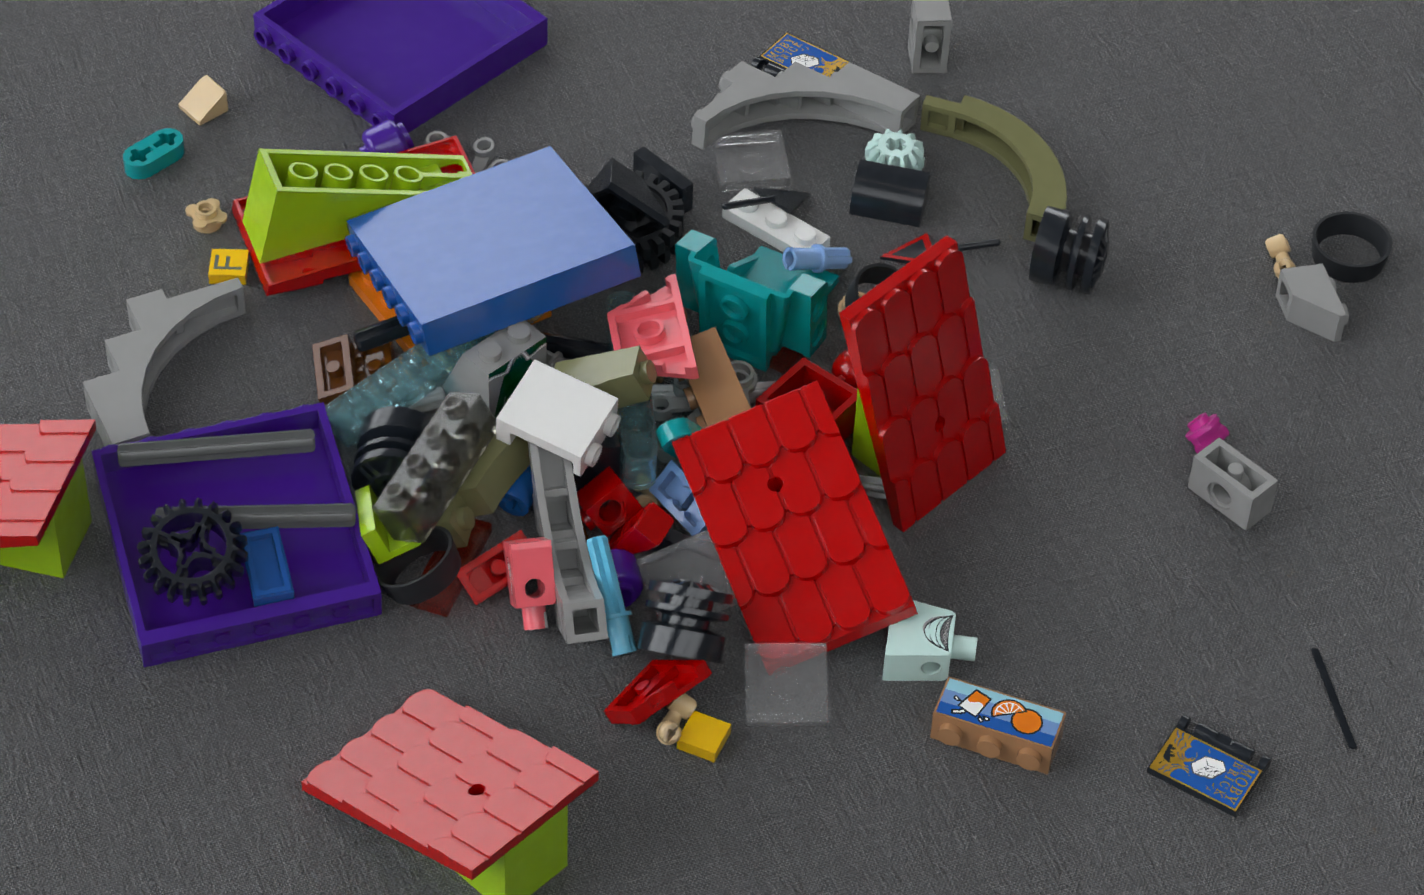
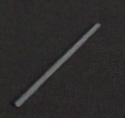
M1310 648L1347 745L1350 749H1357L1319 649Z

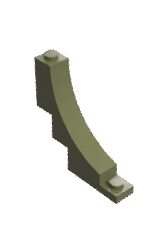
M640 346L556 362L554 368L617 397L618 409L650 400L652 386L657 378L654 363L648 360ZM496 428L459 435L435 523L436 526L444 527L451 533L457 548L467 547L471 529L475 525V517L494 513L513 483L530 466L528 441L516 436L511 445H508L496 439Z

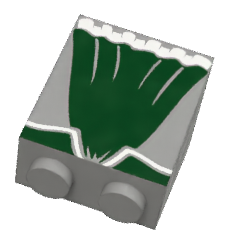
M524 320L498 330L462 354L443 384L442 388L446 395V402L481 431L495 429L497 416L534 359L546 364V336Z

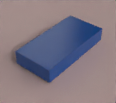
M279 527L240 533L247 537L248 545L243 548L248 552V561L244 562L254 607L295 598Z

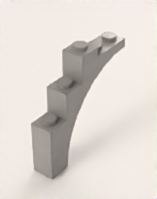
M741 61L730 71H726L722 75L718 86L721 91L714 97L713 101L694 114L691 121V128L693 129L691 144L703 150L719 138L739 129L765 122L789 119H820L842 122L872 129L882 134L885 133L887 128L892 132H898L902 129L904 134L916 123L920 95L851 62L847 63L838 72H834L830 77H827L795 61L784 72L781 71L774 77Z
M239 278L171 298H166L163 290L160 289L126 299L129 325L132 332L105 340L108 367L111 373L83 382L86 407L91 418L96 421V428L104 446L130 443L150 436L145 414L150 392L160 372L173 356L195 337L219 323L246 313L244 290Z
M528 442L536 532L539 537L550 539L552 546L556 604H554L556 627L567 644L608 639L604 598L595 579L588 553L572 462Z

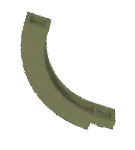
M930 95L926 96L922 105L920 130L969 143L991 154L1009 168L1022 185L1029 205L1023 239L1035 242L1046 207L1052 206L1066 209V182L1063 170L1051 148L1026 123L988 102L964 95L961 104Z

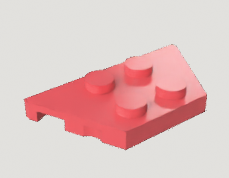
M671 274L664 278L666 286L650 295L647 290H644L634 296L630 302L621 304L606 313L614 351L640 346L648 360L654 363L657 376L683 379L700 378L676 274Z

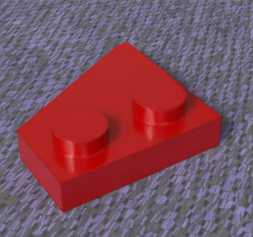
M652 660L607 706L604 712L612 724H640L708 678L712 672L705 660Z

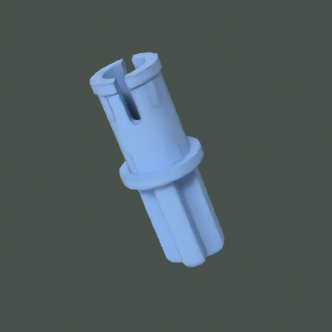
M814 244L811 248L787 247L783 252L782 261L785 269H789V271L812 270L814 273H821L825 269H846L848 264L852 263L853 258L850 256V250L847 247H824L822 244Z

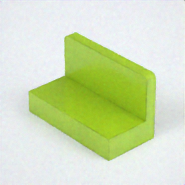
M370 485L355 491L361 537L379 564L421 545L416 503L411 495L383 507Z

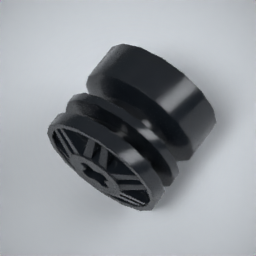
M1047 206L1040 222L1032 252L1029 280L1053 286L1060 272L1064 271L1067 272L1066 287L1068 290L1075 288L1080 275L1082 276L1081 293L1092 294L1096 282L1103 273L1110 244L1108 233L1109 220L1100 218L1094 232L1090 233L1092 222L1090 215H1085L1078 229H1073L1072 211Z
M387 406L376 409L364 417L359 431L357 453L351 473L354 490L356 491L370 485L383 507L408 495L413 497L416 507L428 500L433 490L434 476L436 474L435 464L438 460L441 444L440 429L435 422L418 410L402 406Z
M684 579L650 580L648 590L666 593L665 602L646 600L645 606L661 612L662 618L661 621L642 622L637 648L721 664L726 637L710 631L709 627L710 622H729L730 615L712 612L714 602L732 605L734 595L726 594L710 584Z

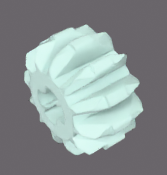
M887 128L884 134L874 133L873 139L868 142L865 148L866 161L922 171V168H924L923 142L916 140L915 133L906 135L903 134L902 129L898 132H892Z

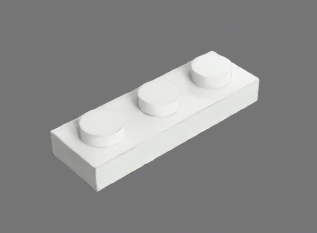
M744 188L729 202L758 198L760 196ZM772 203L729 210L722 208V218L782 252L787 247L811 248L814 244L830 247V236Z

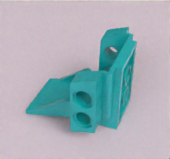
M693 229L675 244L676 277L683 307L699 313V333L716 327L729 358L745 361L752 367L766 372L782 347L789 348L810 358L827 337L828 294L839 283V275L826 270L821 273H814L812 270L789 271L783 265V254L764 246H760L753 255L730 264L727 270L720 268L716 238Z

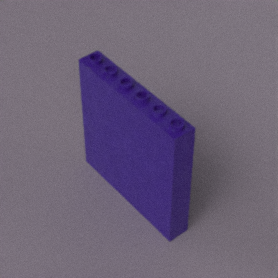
M276 0L253 14L254 37L261 47L270 50L283 63L292 66L305 79L314 82L325 90L330 97L336 98L347 106L353 114L359 115L373 126L386 119H391L396 124L402 122L408 133L548 44V18L522 0Z
M324 402L313 405L304 404L294 409L274 413L265 412L255 417L236 421L226 420L212 426L197 429L188 428L178 433L159 437L149 436L139 441L130 442L312 429L315 434L316 444L315 451L121 467L118 463V445L111 444L101 449L91 450L94 474L144 668L382 615V593L368 547L361 537L357 510L356 522L352 527L279 528L295 598L254 607L245 564L240 563L244 567L245 573L243 577L232 576L236 584L234 590L222 586L223 597L221 600L215 598L213 593L207 595L208 603L205 606L201 605L199 597H192V603L187 607L183 603L182 595L173 603L167 599L168 590L157 595L153 589L155 582L146 583L143 577L146 570L139 568L138 559L143 555L138 552L137 544L145 541L141 533L143 527L154 528L150 518L152 514H155L156 508L164 507L165 504L171 507H179L178 503L181 498L186 501L187 506H194V501L197 497L202 499L203 506H209L213 501L218 503V506L354 504ZM242 529V531H241L240 533L249 532V531H255V530H260V529ZM179 530L176 533L183 534L190 530ZM211 530L208 545L216 548L218 554L225 556L227 547L225 542L217 533ZM199 546L198 548H195L193 552L200 553ZM162 548L160 561L168 571L175 574L178 559L170 556V552ZM186 551L187 558L188 556L191 557L192 553ZM199 571L192 578L209 574L210 571Z

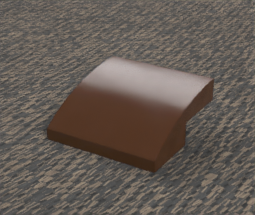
M348 334L312 344L317 394L320 403L324 402L327 405L366 404L400 395L393 341L363 352L358 350L355 343H352Z

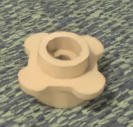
M214 198L200 201L196 205L190 204L185 210L186 215L192 218L194 229L200 233H213L220 229L222 224L227 221V213L221 211L220 201Z

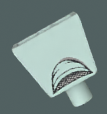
M913 600L918 614L889 625L882 680L944 681L948 678L950 659L975 662L978 638L954 634L956 614L953 611Z

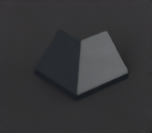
M614 158L608 161L587 187L589 192L620 228L635 238H640L666 228L670 223V219L642 177Z

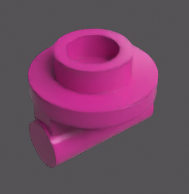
M1205 412L1188 423L1187 427L1190 430L1185 437L1193 443L1197 454L1219 437L1224 440L1229 436V430L1219 422L1220 418L1217 414L1208 416Z

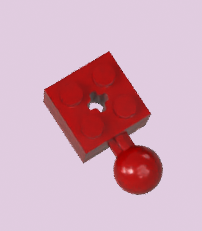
M845 350L836 357L832 364L831 373L803 357L756 399L755 406L763 405L769 400L795 389L799 390L802 386L817 380L841 436L845 440L854 432L858 389L849 351Z

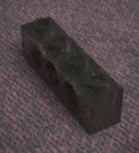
M448 393L372 507L393 540L425 543L496 434V419L480 394Z

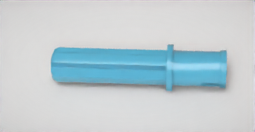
M606 535L592 537L587 540V547L595 579L604 598L612 657L638 651L629 620V615H632L631 610H625L608 538Z

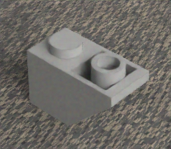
M1323 263L1281 269L1275 295L1286 320L1333 342L1341 341L1344 325H1347L1349 321V313L1346 304L1341 303L1337 295L1336 283L1332 277L1329 278Z

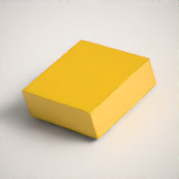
M694 710L681 732L676 749L714 763L731 734V724Z

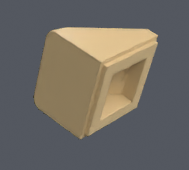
M205 75L181 100L179 108L201 126L228 111L227 93L213 79Z

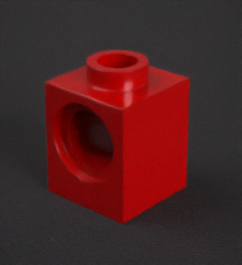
M610 466L577 492L578 503L582 507L580 509L582 521L591 531L597 526L606 537L610 536L643 508ZM610 500L608 505H606L603 508H600L604 502Z

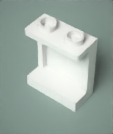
M534 359L496 418V439L511 445L515 437L518 436L573 463V474L581 477L587 466L593 467L597 463L602 452V442L606 436L612 437L620 424L621 416L617 414L618 398Z

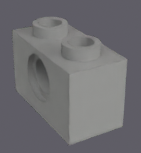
M912 0L908 38L912 74L947 72L952 26L949 0Z
M1220 437L1193 457L1188 482L1190 490L1245 531L1272 511L1278 485L1276 478Z

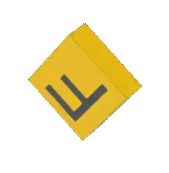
M212 249L208 272L209 284H217L239 278L241 284L246 285L250 260L249 250Z

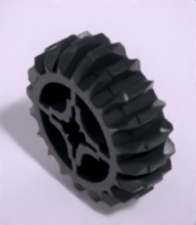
M199 497L195 499L194 507H187L186 501L181 498L178 503V510L173 511L171 506L165 504L163 507L165 517L162 518L159 515L152 514L150 520L154 528L143 527L141 533L145 541L137 544L138 552L143 556L138 559L139 568L146 570L143 574L145 582H155L153 589L157 595L168 590L167 599L171 603L175 602L182 595L183 603L187 607L191 605L192 597H199L201 605L205 606L208 603V594L213 593L215 598L221 600L223 597L221 587L224 586L227 589L234 590L236 584L232 576L243 577L245 573L244 567L240 563L248 561V552L243 549L248 545L247 537L240 534L242 525L239 521L231 522V511L227 509L218 514V503L215 501L204 509L202 499ZM193 527L192 530H190L187 533H176L177 531L183 528ZM211 530L217 533L227 546L225 556L218 554L216 548L208 545ZM198 546H199V548H200V553H199V552H193L194 549H195V548H198ZM162 548L168 550L170 556L178 559L175 574L168 571L161 563L160 553ZM186 551L192 553L191 557L188 556L187 558ZM199 571H210L209 574L192 578Z

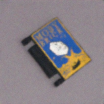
M786 32L759 57H755L751 66L761 70L763 65H766L764 72L776 77L779 72H784L796 61L830 77L850 61Z
M1183 714L1148 766L1147 773L1236 817L1263 774L1269 768L1272 758L1263 755L1256 766L1250 763L1255 754L1254 749L1200 722L1192 734L1186 731L1191 718Z

